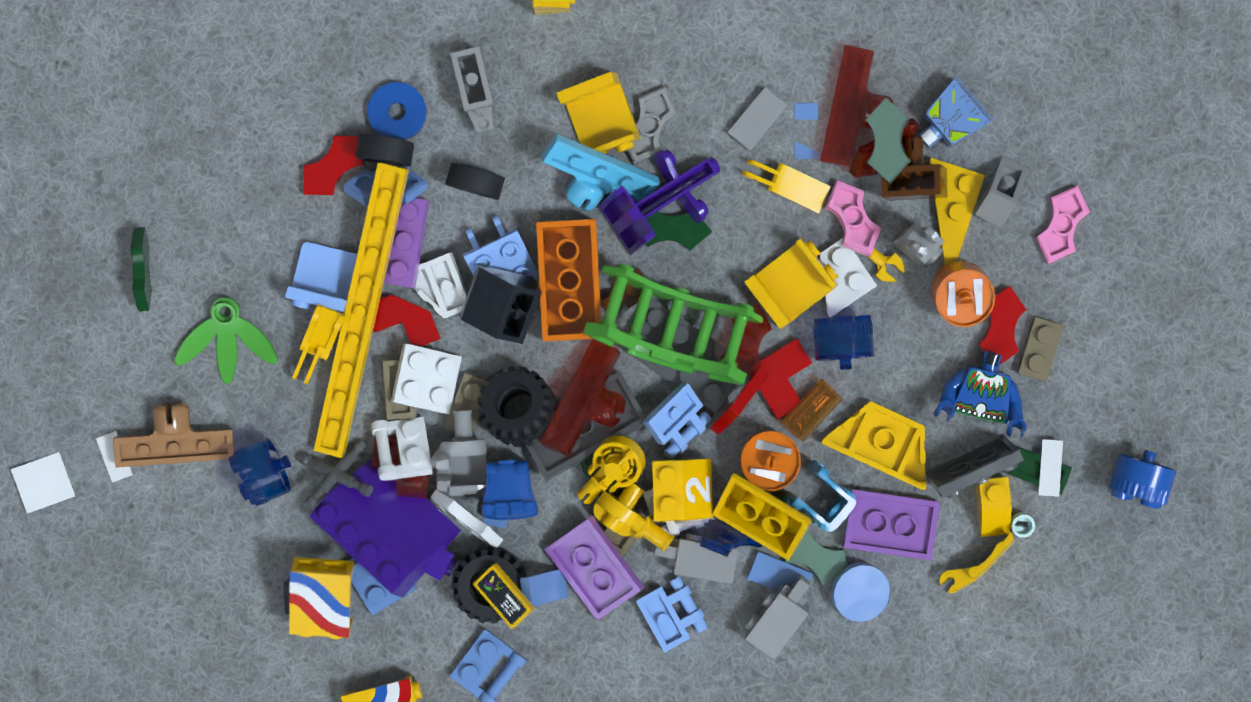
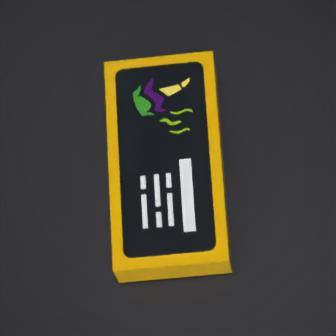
M497 563L493 564L473 583L511 629L517 627L535 609Z

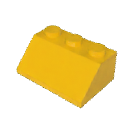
M735 473L729 480L712 514L788 561L812 523V519Z

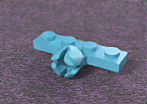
M557 133L542 154L543 163L574 175V178L566 188L567 199L576 208H579L586 200L587 203L582 208L583 211L595 209L605 194L613 192L621 186L625 187L633 201L639 202L655 192L660 185L659 177Z

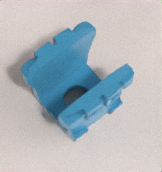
M812 460L805 468L839 495V497L822 517L788 490L783 493L781 500L793 509L801 510L812 519L813 524L827 532L834 531L852 511L856 498L848 489L838 485L829 477L830 472L824 465L816 460Z

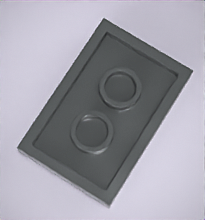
M1002 436L925 474L931 486L942 499L945 497L952 498L960 495L963 489L970 485H981L990 480V476L1000 471L1004 473L1015 469L1017 463L1024 461L1020 450L1006 436Z

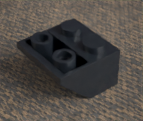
M478 265L460 319L495 339L523 344L542 291L532 276Z

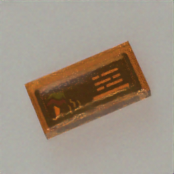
M821 378L781 422L804 442L843 398Z

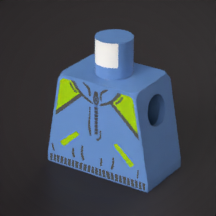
M956 77L922 115L930 125L918 137L923 138V143L928 148H931L941 138L950 147L994 119L960 79Z

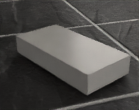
M765 87L727 133L750 152L788 105Z

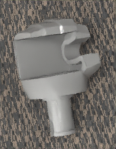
M472 410L453 411L455 438H452L450 441H442L438 450L431 458V465L438 469L436 476L437 490L447 492L450 497H462L486 489L487 444L486 439H476L472 435Z

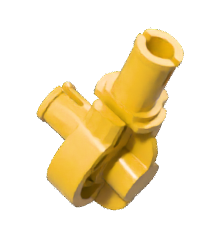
M610 436L604 439L595 451L593 463L588 467L587 471L591 475L597 468L598 470L577 491L579 499L582 500L589 493L583 503L591 504L614 480L616 481L609 489L611 493H614L618 487H627L634 484L645 468V455L641 447L635 441L625 436ZM614 448L615 452L608 455V453H610ZM637 465V472L635 473L633 470Z
M635 483L627 486L619 498L606 490L602 492L594 505V515L602 524L621 536H632L635 539L644 537L660 548L661 551H666L674 536L653 523L654 519L651 513L645 518L633 509L641 495L645 492Z

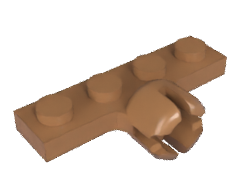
M175 402V405L172 406V419L170 403H163L155 407L153 410L155 428L153 433L115 436L113 438L116 468L235 459L236 457L233 428L194 430L190 425L189 407L186 403Z

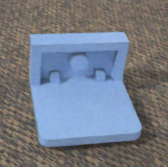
M305 242L301 247L292 287L288 286L285 298L293 299L292 305L309 309L310 304L317 305L319 303L338 312H345L357 254Z

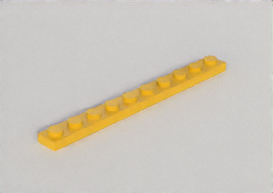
M382 162L377 164L344 314L346 315L341 325L313 451L342 458L346 453L409 169Z

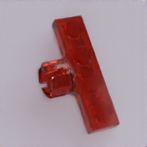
M844 46L820 159L822 163L850 168L859 130L863 128L872 129L866 119L885 98L893 103L889 96L874 94L868 91L867 87L875 54L873 50Z
M593 339L591 340L540 442L543 447L570 456L584 426L588 422L593 421L609 428L616 426L621 419L615 417V412L624 414L626 400L621 393L605 388V384L620 355L618 348L610 347Z

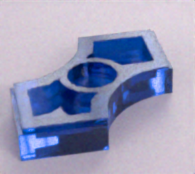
M709 519L699 546L727 557L733 549L739 546L760 548L762 544L725 522Z

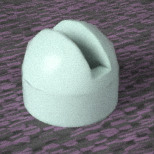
M1016 513L1011 518V530L1018 537H1028L1035 530V521L1027 513ZM1026 521L1028 526L1016 524V522Z

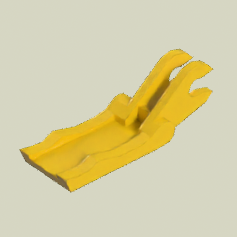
M748 159L747 163L774 176L771 181L748 171H743V176L769 186L767 190L780 195L818 214L820 213L831 186L782 163H779L775 170L757 161Z
M319 303L317 304L299 348L303 352L292 379L296 380L305 356L309 353L314 355V359L304 381V384L308 385L318 358L327 361L346 314Z
M1010 532L1003 542L997 543L992 554L979 566L948 570L942 573L939 579L940 586L946 583L948 579H954L955 583L948 591L949 594H952L979 580L1015 542L1012 533Z

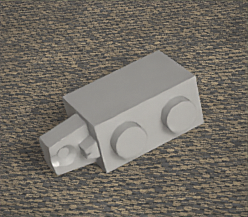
M477 46L450 53L463 108L466 115L469 114L476 133L480 134L494 130L492 108H495L480 47Z
M686 533V538H674L665 552L655 545L654 556L669 558L668 565L674 566L673 573L675 575L733 584L738 547L732 546V540L715 538V543L703 541L704 536Z
M800 574L791 587L785 583L784 586L780 585L776 592L770 590L762 601L764 608L758 615L753 613L745 624L744 628L747 629L745 640L775 659L809 614V604L806 603L807 598L803 595L809 588L810 581Z

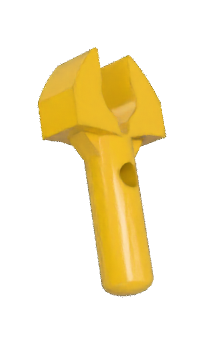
M874 248L871 256L868 257L877 265L878 272L875 276L880 281H897L886 272L885 263L887 265H895L901 273H904L902 258L896 253H893L892 256H884Z

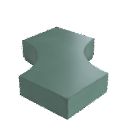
M885 98L866 119L875 136V148L867 163L891 183L911 161L902 146V132L909 118Z
M809 528L789 561L785 559L786 563H801L811 568L817 574L821 585L833 583L836 576H839L843 572L842 569L847 566L844 550H832L821 546L813 539Z

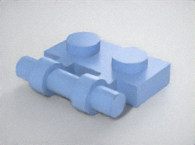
M681 382L642 421L658 444L665 445L669 441L670 445L663 451L664 455L669 459H673L678 453L682 454L688 448V443L695 436H700L705 431V426L711 420L706 412H702L697 416L696 413L704 405L688 383ZM686 424L687 428L680 434L679 430Z
M680 576L669 581L674 589V592L667 596L662 586L636 599L640 610L664 653L690 639L685 629L687 626L693 624L698 633L708 628L703 619L705 615L702 609L697 608L690 596L692 593L688 585H684ZM679 600L687 613L681 619L672 604Z

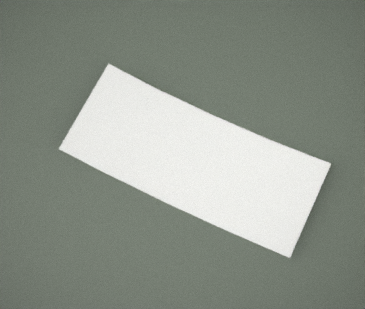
M117 431L96 438L112 483L133 475L130 467H115L113 438L118 436ZM59 452L11 469L27 514L75 496Z

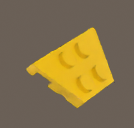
M872 401L866 403L821 440L822 444L923 491L927 487L925 481V426Z

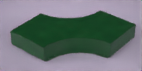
M657 212L646 219L656 234L646 244L648 248L661 241H673L691 251L712 233V230L704 221L696 223L688 213L681 216H668Z
M138 227L133 230L130 248L133 264L132 289L137 309L139 311H149L152 295L149 272L150 247L145 227Z

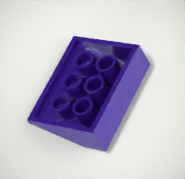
M377 453L351 474V476L356 478V481L373 486V492L369 497L362 495L355 488H348L343 484H339L323 499L309 517L391 594L403 598L459 534L461 529L405 478L381 480L378 474L380 461Z

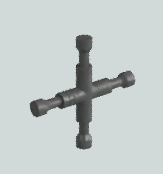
M358 439L354 444L353 450L348 455H344L334 467L321 460L316 461L312 459L311 455L305 452L300 454L298 458L299 463L305 466L310 465L315 468V471L326 476L319 483L314 494L308 496L303 501V504L308 509L312 510L317 505V500L323 494H327L336 482L348 488H355L366 497L372 494L373 486L367 483L362 484L356 481L355 477L345 473L354 463V458L359 453L364 452L367 444Z

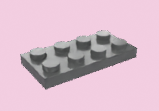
M653 298L650 301L640 335L643 337V341L656 345L661 341L670 310ZM681 317L672 347L675 352L689 355L690 352H693L699 329ZM709 337L704 356L706 360L720 362V359H724L727 348ZM621 345L619 346L620 348L626 351V347H623ZM635 357L676 386L681 382L688 383L701 403L716 413L736 385L709 379L708 373L694 370L693 374H688ZM736 357L735 363H737V368L745 372L750 364L740 357Z
M618 371L558 405V410L554 411L557 415L556 422H550L552 427L550 433L544 431L542 433L544 439L538 441L535 438L532 440L533 445L526 447L547 482L593 456L604 439L610 436L626 437L645 426L642 421L646 416L621 372Z

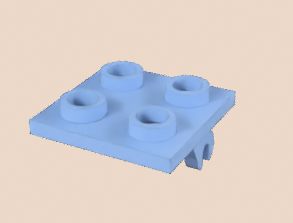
M497 215L492 217L500 234V238L482 247L479 246L472 229L465 230L473 249L464 253L463 256L473 276L478 265L532 276L535 280L539 279V273L517 229L506 233Z

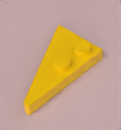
M930 158L929 165L940 164L947 168L948 198H935L938 230L940 237L944 240L942 244L943 263L946 266L948 263L958 260L985 175Z

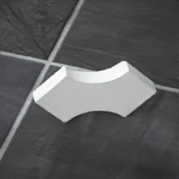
M435 490L430 497L431 501L446 515L453 518L477 538L493 548H498L503 541L488 525L474 517L453 499L438 490Z

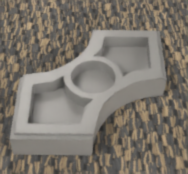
M666 86L638 98L640 117L636 126L641 140L634 142L635 147L628 150L633 164L650 158L661 150L659 144L660 131L663 125L677 114Z

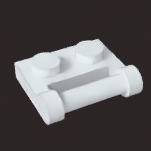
M424 417L389 422L377 420L371 424L372 434L376 436L380 461L378 474L381 480H395L433 474ZM396 434L401 465H392L387 435Z

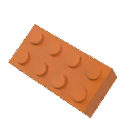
M596 219L536 222L539 285L542 291L540 296L542 342L593 339L583 332L586 322L599 324L601 320Z

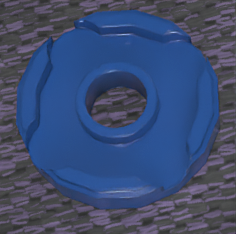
M392 82L382 85L373 93L368 102L367 115L370 125L378 135L407 140L419 133L426 121L427 108L423 97L416 88L406 83ZM399 103L405 107L406 111L402 119L394 120L389 116V109L393 104Z

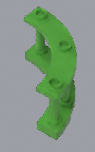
M619 263L616 267H603L602 272L616 280L604 319L600 320L599 324L586 322L583 332L585 335L610 347H613L615 342L626 347L627 354L688 374H693L694 370L709 374V379L744 385L747 374L737 368L735 361L747 321L763 322V317L753 312L754 308L744 303H737L736 306L698 298L690 295L691 292L684 288L673 287L671 289L634 273V268ZM626 285H630L641 290L629 332L624 333L616 329L617 324H615ZM652 295L672 302L661 341L656 345L643 341V337L640 335ZM683 306L704 312L693 352H690L689 355L675 352L672 347ZM716 315L735 319L724 359H720V362L706 360L704 356Z

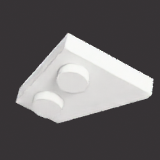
M844 237L819 255L822 264L825 266L829 263L839 276L836 279L839 286L825 296L826 311L829 318L877 286L855 252L842 246Z
M453 253L445 254L418 266L416 287L414 288L417 294L424 301L429 302L434 310L444 319L461 313L468 292Z

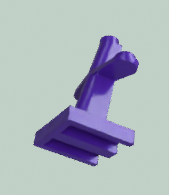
M659 150L654 154V160L667 182L666 185L637 203L633 201L625 187L621 186L598 206L629 255L640 250L656 236L646 219L677 199L696 223H701L706 219V215L709 214L707 205L701 199L696 200L689 191L720 172L719 164L714 158L705 159L679 176L674 167L676 159L672 152L669 150Z

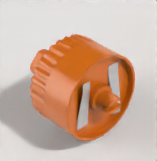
M954 261L946 266H942L935 273V278L932 280L933 284L931 285L932 300L945 321L958 327H970L979 324L989 316L995 304V290L986 273L978 265L968 261Z
M774 430L761 431L750 436L742 446L739 457L741 470L746 479L758 488L766 491L780 490L791 484L798 475L801 465L800 453L796 444L785 434Z

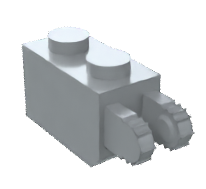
M918 218L910 220L892 241L897 248L917 265L933 263L943 252L940 246L944 240Z

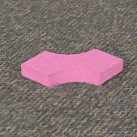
M837 180L825 209L832 212L842 225L844 233L842 246L870 257L881 228L873 223L865 213L863 207L864 191Z
M1078 186L1050 198L1052 205L1050 223L1040 235L1035 237L1047 264L1076 252L1073 241L1075 228L1078 222L1090 213Z

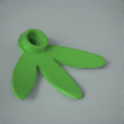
M221 297L213 302L210 308L211 318L198 325L186 337L174 358V363L177 366L187 363L203 351L215 334H217L216 354L222 381L225 384H230L233 380L237 364V340L235 335L237 334L243 343L258 357L270 364L278 362L277 354L269 339L255 325L240 317L238 303L229 297ZM228 307L231 314L223 315L220 308Z

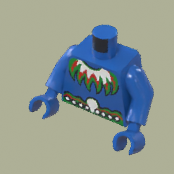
M985 351L981 367L967 364L965 369H959L945 382L940 404L934 410L935 417L940 414L941 410H944L948 415L946 422L952 418L955 412L1007 424L1009 420L1010 422L1006 430V434L1009 437L1012 434V427L1020 429V437H1023L1026 431V423L1022 420V400L1017 385L1011 380L1009 374L998 371L1002 357L1001 354Z

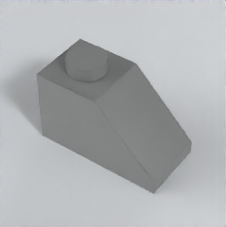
M1002 156L981 197L975 215L1002 228L1017 205L1029 169Z

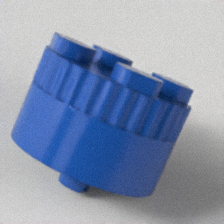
M1144 450L1141 460L1118 454L1109 488L1112 489L1111 496L1124 500H1132L1134 496L1141 499V505L1161 509L1162 504L1167 505L1177 470L1154 463L1157 453Z

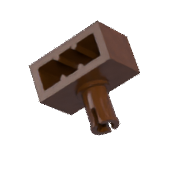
M913 137V140L905 138V153L911 161L891 183L881 175L882 198L888 201L948 198L947 168L940 164H923V138Z

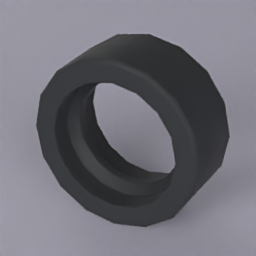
M359 134L355 157L374 163L382 162L394 166L410 167L414 143L382 135Z
M452 162L445 185L499 200L505 177Z

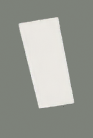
M1042 440L1039 495L1059 497L1063 441Z

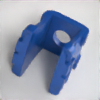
M516 460L498 461V463H486V492L482 505V515H484V518L492 520H517L538 515V505H536L531 488L528 461L521 460L516 462Z

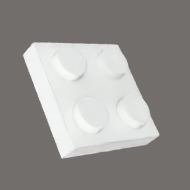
M403 344L391 402L450 414L462 357L410 344Z

